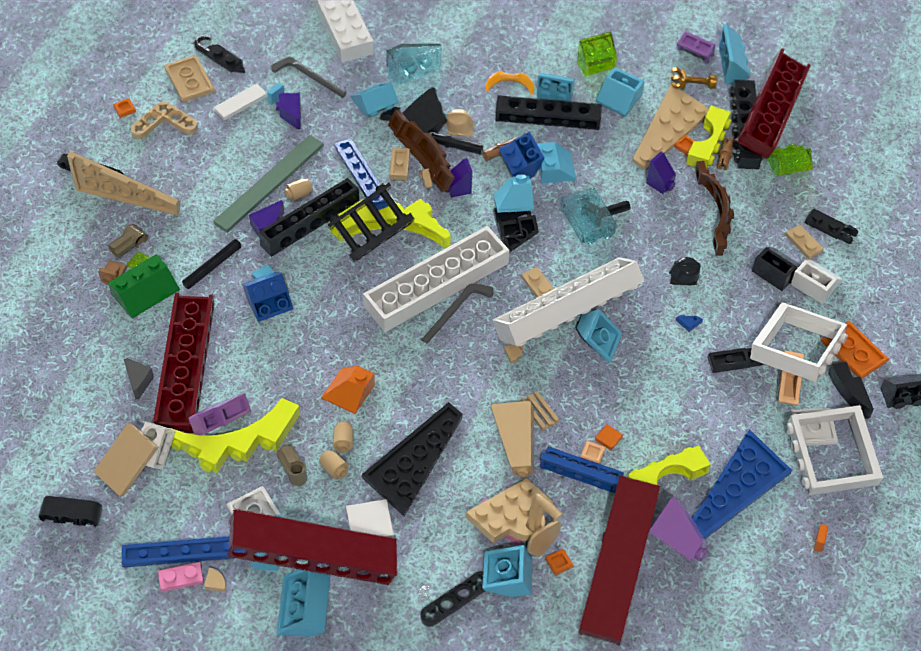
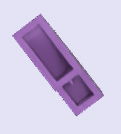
M243 393L188 417L194 434L204 435L250 413L251 409L246 395Z

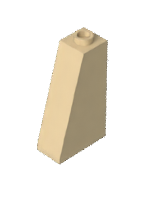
M531 401L491 404L513 474L519 477L534 475V409Z

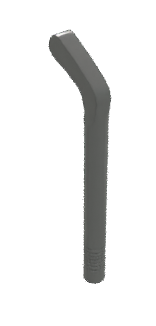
M286 57L271 65V71L274 73L286 66L295 67L341 98H344L347 94L325 78L299 63L293 57Z
M480 284L467 285L421 341L428 344L472 293L490 298L494 295L493 288Z

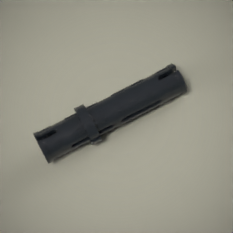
M432 131L431 136L438 144L444 145L445 148L451 147L479 155L482 154L484 144L452 137L451 134L444 135Z

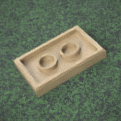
M196 55L164 65L182 103L215 92Z
M127 423L93 472L119 496L123 497L159 447L132 423Z

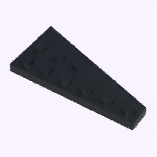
M448 402L362 474V479L384 499H387V502L400 514L405 516L461 422L463 414Z

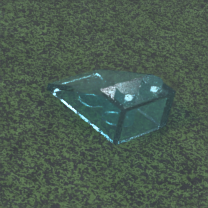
M440 43L400 44L387 49V74L394 84L398 86L441 69L442 45Z

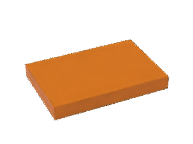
M847 321L845 323L847 324V340L845 344L841 343L839 353L834 355L841 362H847L850 371L855 376L863 379L887 363L889 358L855 325ZM824 336L821 338V342L828 348L833 339Z

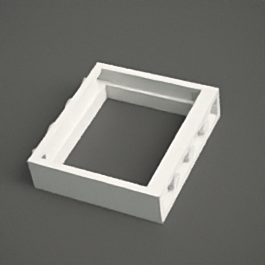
M782 302L753 342L750 359L817 382L820 376L825 375L827 365L832 364L834 354L839 353L841 343L845 344L848 337L846 334L847 324ZM784 322L833 339L817 364L768 347Z
M860 405L790 416L788 423H786L788 428L787 434L791 436V449L793 453H796L797 469L801 471L803 477L802 486H805L808 495L877 486L883 479L882 472ZM849 419L867 475L817 482L800 426Z

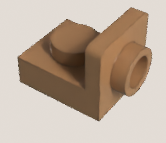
M109 260L104 269L100 268L98 271L100 280L109 285L108 282L125 273L127 265Z

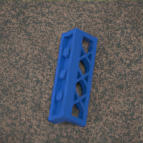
M549 446L546 452H543L540 459V468L612 493L616 492L619 477L624 475L622 471Z

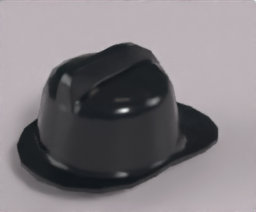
M683 257L678 261H674V265L669 271V274H671L670 284L697 285L701 264L691 257Z

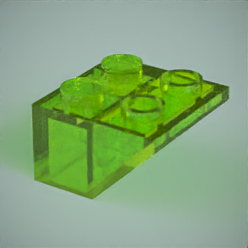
M611 31L579 40L577 64L585 77L616 67L617 53Z
M790 144L787 145V148L776 147L767 159L774 175L781 176L813 170L811 148H805L804 145Z

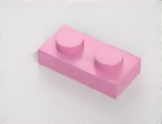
M200 562L158 570L161 592L204 583Z

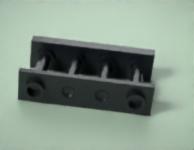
M384 183L380 184L375 188L376 192L339 216L337 214L329 220L328 228L331 230L336 227L351 248L349 258L353 263L412 224L415 220L411 213L408 215L403 214L387 192L391 189L390 183L386 185ZM380 196L383 197L397 217V222L392 226L385 221L372 202ZM365 206L382 228V233L377 236L370 232L357 213ZM350 216L366 237L365 241L367 243L363 246L356 244L342 224Z

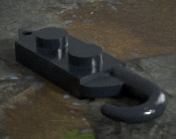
M199 36L195 39L194 47L206 57L229 72L245 73L243 60L219 44H212L205 48L200 44L202 40L210 41V37Z

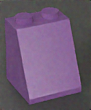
M672 496L649 532L695 563L699 560L702 562L709 552L707 550L709 545L684 504Z

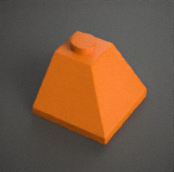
M359 366L341 368L321 398L356 414L375 386V375Z

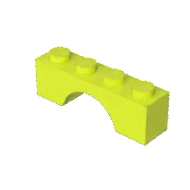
M710 106L703 128L709 132L711 137L704 141L693 142L686 164L696 167L697 161H704L706 168H708V165H713L715 159L713 155L714 153L718 154L721 146L719 142H723L726 135L725 129L729 130L732 122L729 119L730 111Z
M698 445L693 448L688 447L679 454H671L662 461L652 462L643 469H635L627 477L657 485V481L667 474H680L693 480L708 474L711 464Z

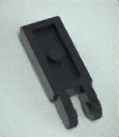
M813 208L805 220V224L847 244H851L853 237H856L859 232L857 228L846 225Z
M752 348L712 352L707 357L712 373L762 366L764 364L749 359Z

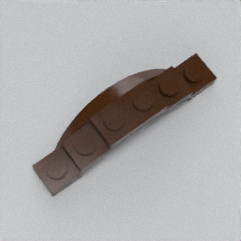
M395 110L388 126L392 129L398 140L406 148L410 149V153L418 160L424 169H429L432 182L441 191H448L455 176L449 170L451 165L445 159L447 154L429 133H423L415 122L408 121L401 111Z
M697 161L695 174L698 185H703L710 192L719 209L720 222L714 231L712 243L715 255L721 256L724 253V249H727V236L731 233L730 224L731 220L734 219V209L730 207L731 198L727 194L726 188L722 187L719 181L716 180L715 174H709V168H706L704 161Z

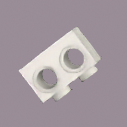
M145 422L141 432L159 447L146 466L164 469L175 430Z

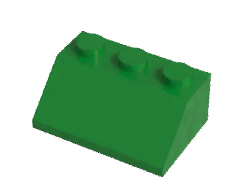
M157 254L108 282L111 295L132 319L180 290L167 265Z

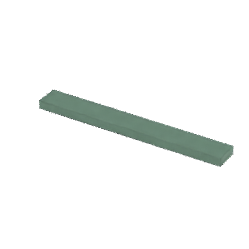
M311 135L305 138L213 220L214 225L228 233L323 147V143Z

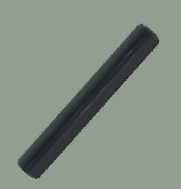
M237 239L232 240L183 279V286L187 289L193 287L242 247L240 241Z

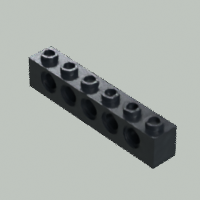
M734 80L733 87H730L729 97H733L730 102V110H734L731 115V123H735L732 128V136L736 137V139L734 138L733 149L737 150L734 154V162L738 163V169L759 170L762 156L737 142L756 99L755 80Z
M497 95L495 121L600 130L602 104Z
M349 178L344 179L259 231L260 246L271 257L329 222L333 216L340 214L359 202V188Z

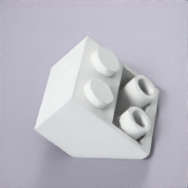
M805 260L795 271L791 285L823 304L843 279L813 260Z

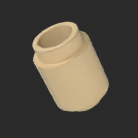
M301 178L287 184L284 192L286 197L294 202L310 195V192H313V188L309 179Z
M339 422L333 429V448L338 452L345 453L353 448V428L348 422Z
M327 450L320 456L319 462L321 467L334 479H341L346 476L349 465L336 452Z

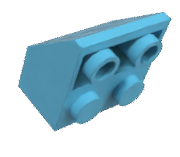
M614 67L606 77L597 96L596 103L602 104V106L626 117L642 97L645 81Z
M539 73L537 98L571 101L576 79Z

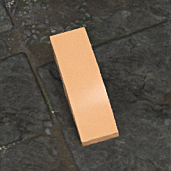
M784 351V353L798 358H804V354ZM781 370L778 391L779 403L798 406L802 377Z

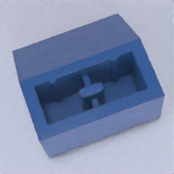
M530 131L499 148L513 177L523 174L531 179L535 176L545 159Z
M274 272L242 284L247 301L258 322L294 309L283 275L280 272Z

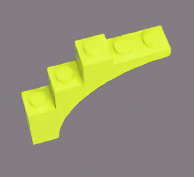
M420 198L405 209H403L401 204L396 203L403 214L408 215L411 213L415 218L414 222L403 230L424 235L444 249L450 246L451 235L449 231L443 229L437 220L432 218L433 210L428 203H425ZM359 202L355 203L354 205H352L351 207H349L348 209H346L338 215H342L343 213L357 205ZM366 206L357 212L369 230L382 229ZM389 206L378 210L385 221L391 224V226L397 222V217ZM351 216L342 222L351 236L362 233ZM336 227L331 230L329 229L340 242L344 241Z
M281 398L275 407L263 418L248 427L230 433L195 435L175 430L171 447L177 451L182 449L193 458L198 457L199 465L204 471L218 473L229 455L236 461L243 460L248 462L259 444L265 450L269 451L272 449L277 451L300 416L299 405Z

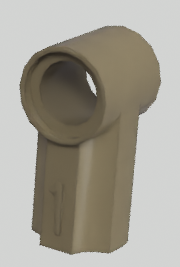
M130 224L124 229L123 235L110 243L108 248L112 254L120 258L133 247L138 248L141 243H145L148 236L135 224Z
M286 445L281 447L276 455L287 473L290 483L294 486H302L307 481L305 464L300 461L292 446Z

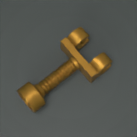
M679 68L671 69L672 73H679L676 76L670 75L672 80L680 81L677 84L672 83L674 88L682 87V89H685L686 82L706 84L710 89L716 88L717 75H709L708 78L687 76L683 68L682 70Z

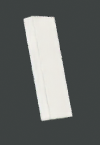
M256 83L215 106L214 111L225 121L266 98L267 93Z

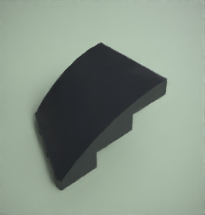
M434 87L420 95L403 112L408 121L415 122L423 133L432 131L438 133L447 122L446 115L442 110V104L436 94L437 90Z
M496 208L493 209L500 239L509 249V253L539 233L536 216L531 215V211L498 213Z

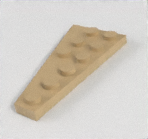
M671 84L632 162L647 171L650 161L662 151L666 154L682 136L689 134L705 120L709 108L679 88H674Z
M72 151L67 155L76 191L178 216L180 212L178 199Z

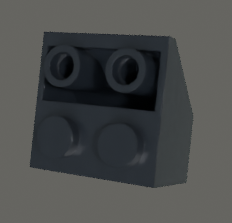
M766 247L755 258L752 272L783 291L792 282L794 273L800 264L776 248Z
M921 374L884 379L880 389L887 408L894 407L895 409H900L905 405H921Z

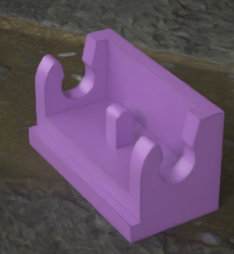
M687 31L684 32L677 43L679 51L686 49L704 57L706 63L715 54L714 43Z

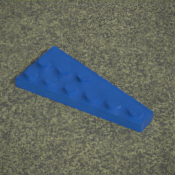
M750 429L717 479L714 487L708 493L707 498L692 518L704 539L712 535L792 472V469Z

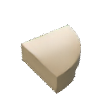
M429 169L419 170L420 178H423V185L426 188L433 187Z
M510 344L504 346L511 364L522 356L523 345L515 346Z
M209 567L204 588L226 592V583L223 575L216 569Z

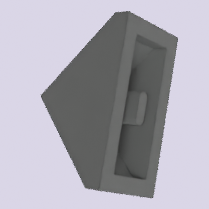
M126 358L124 359L125 367L135 400L140 399L154 378L152 368Z

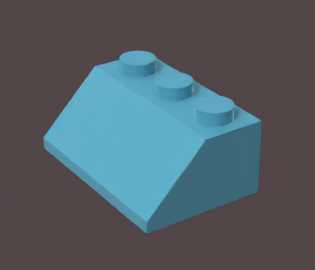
M723 24L719 52L725 84H734V80H747L750 77V68H747L748 58L747 55H744L745 43H742L741 36L730 26Z
M296 570L283 576L276 635L313 637L325 632L330 575Z

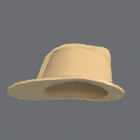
M455 109L447 114L446 128L448 134L473 136L475 124L471 115L463 109Z

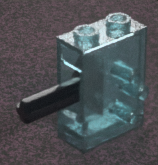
M595 187L561 197L560 208L583 245L586 243L593 244L601 238L608 239L612 237L616 230V222L612 216L630 210L631 206L629 201L626 200L606 206Z

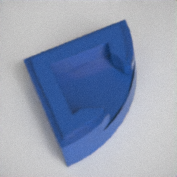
M680 315L676 317V321L688 332L703 322V319L696 315Z

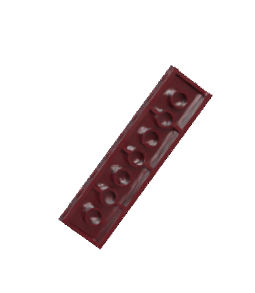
M783 48L780 49L773 59L737 139L739 144L765 159H768L777 147L811 66L810 64L805 66L784 54L785 49Z
M179 293L174 295L153 418L154 424L184 433H194L188 417L199 411L215 306L213 294H209V297L179 296Z
M624 476L619 477L582 616L579 635H586L615 643L619 646L621 645L659 495V485Z
M234 509L229 519L230 535L227 557L390 585L394 577L397 576V539L239 509ZM244 549L246 551L243 553H237L234 550ZM266 553L267 555L260 557L256 556L255 554ZM284 556L287 557V559L278 560L276 559V557ZM306 560L308 563L300 564L297 561ZM328 564L329 566L322 568L318 567L317 565ZM346 567L348 570L340 571L338 568ZM360 571H368L369 573H368V574H365V575H361V574H359L358 572H360ZM383 574L388 575L387 578H380L378 576Z

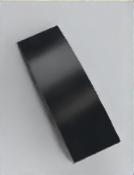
M847 362L832 364L828 374L839 394L851 407L860 405L864 418L869 419L874 408L861 377L853 378Z

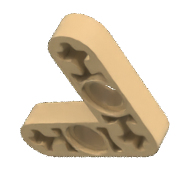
M160 102L131 126V133L134 138H144L163 121L168 122L186 134L195 133L198 126L196 120L167 102ZM176 116L181 117L180 120H177V121L172 120L173 117H176ZM149 119H156L153 123L147 122Z

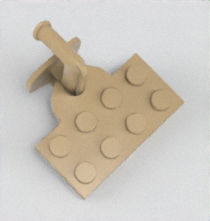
M526 478L466 512L465 518L492 543L509 534L515 539L526 541L528 545L527 551L532 555L540 557L558 537L561 523L558 520L564 514L554 506L555 502ZM547 512L553 518V522L545 526L546 522L543 514Z

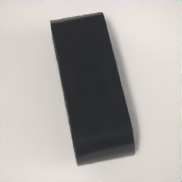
M45 496L38 518L44 522L45 520H52L53 523L65 524V522H70L73 525L86 526L88 524L96 527L102 505L92 500Z

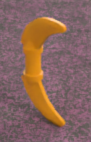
M503 71L496 72L489 77L485 87L486 91H489L492 86L501 81H516L524 85L531 95L534 94L532 80L522 72H519V74H506Z

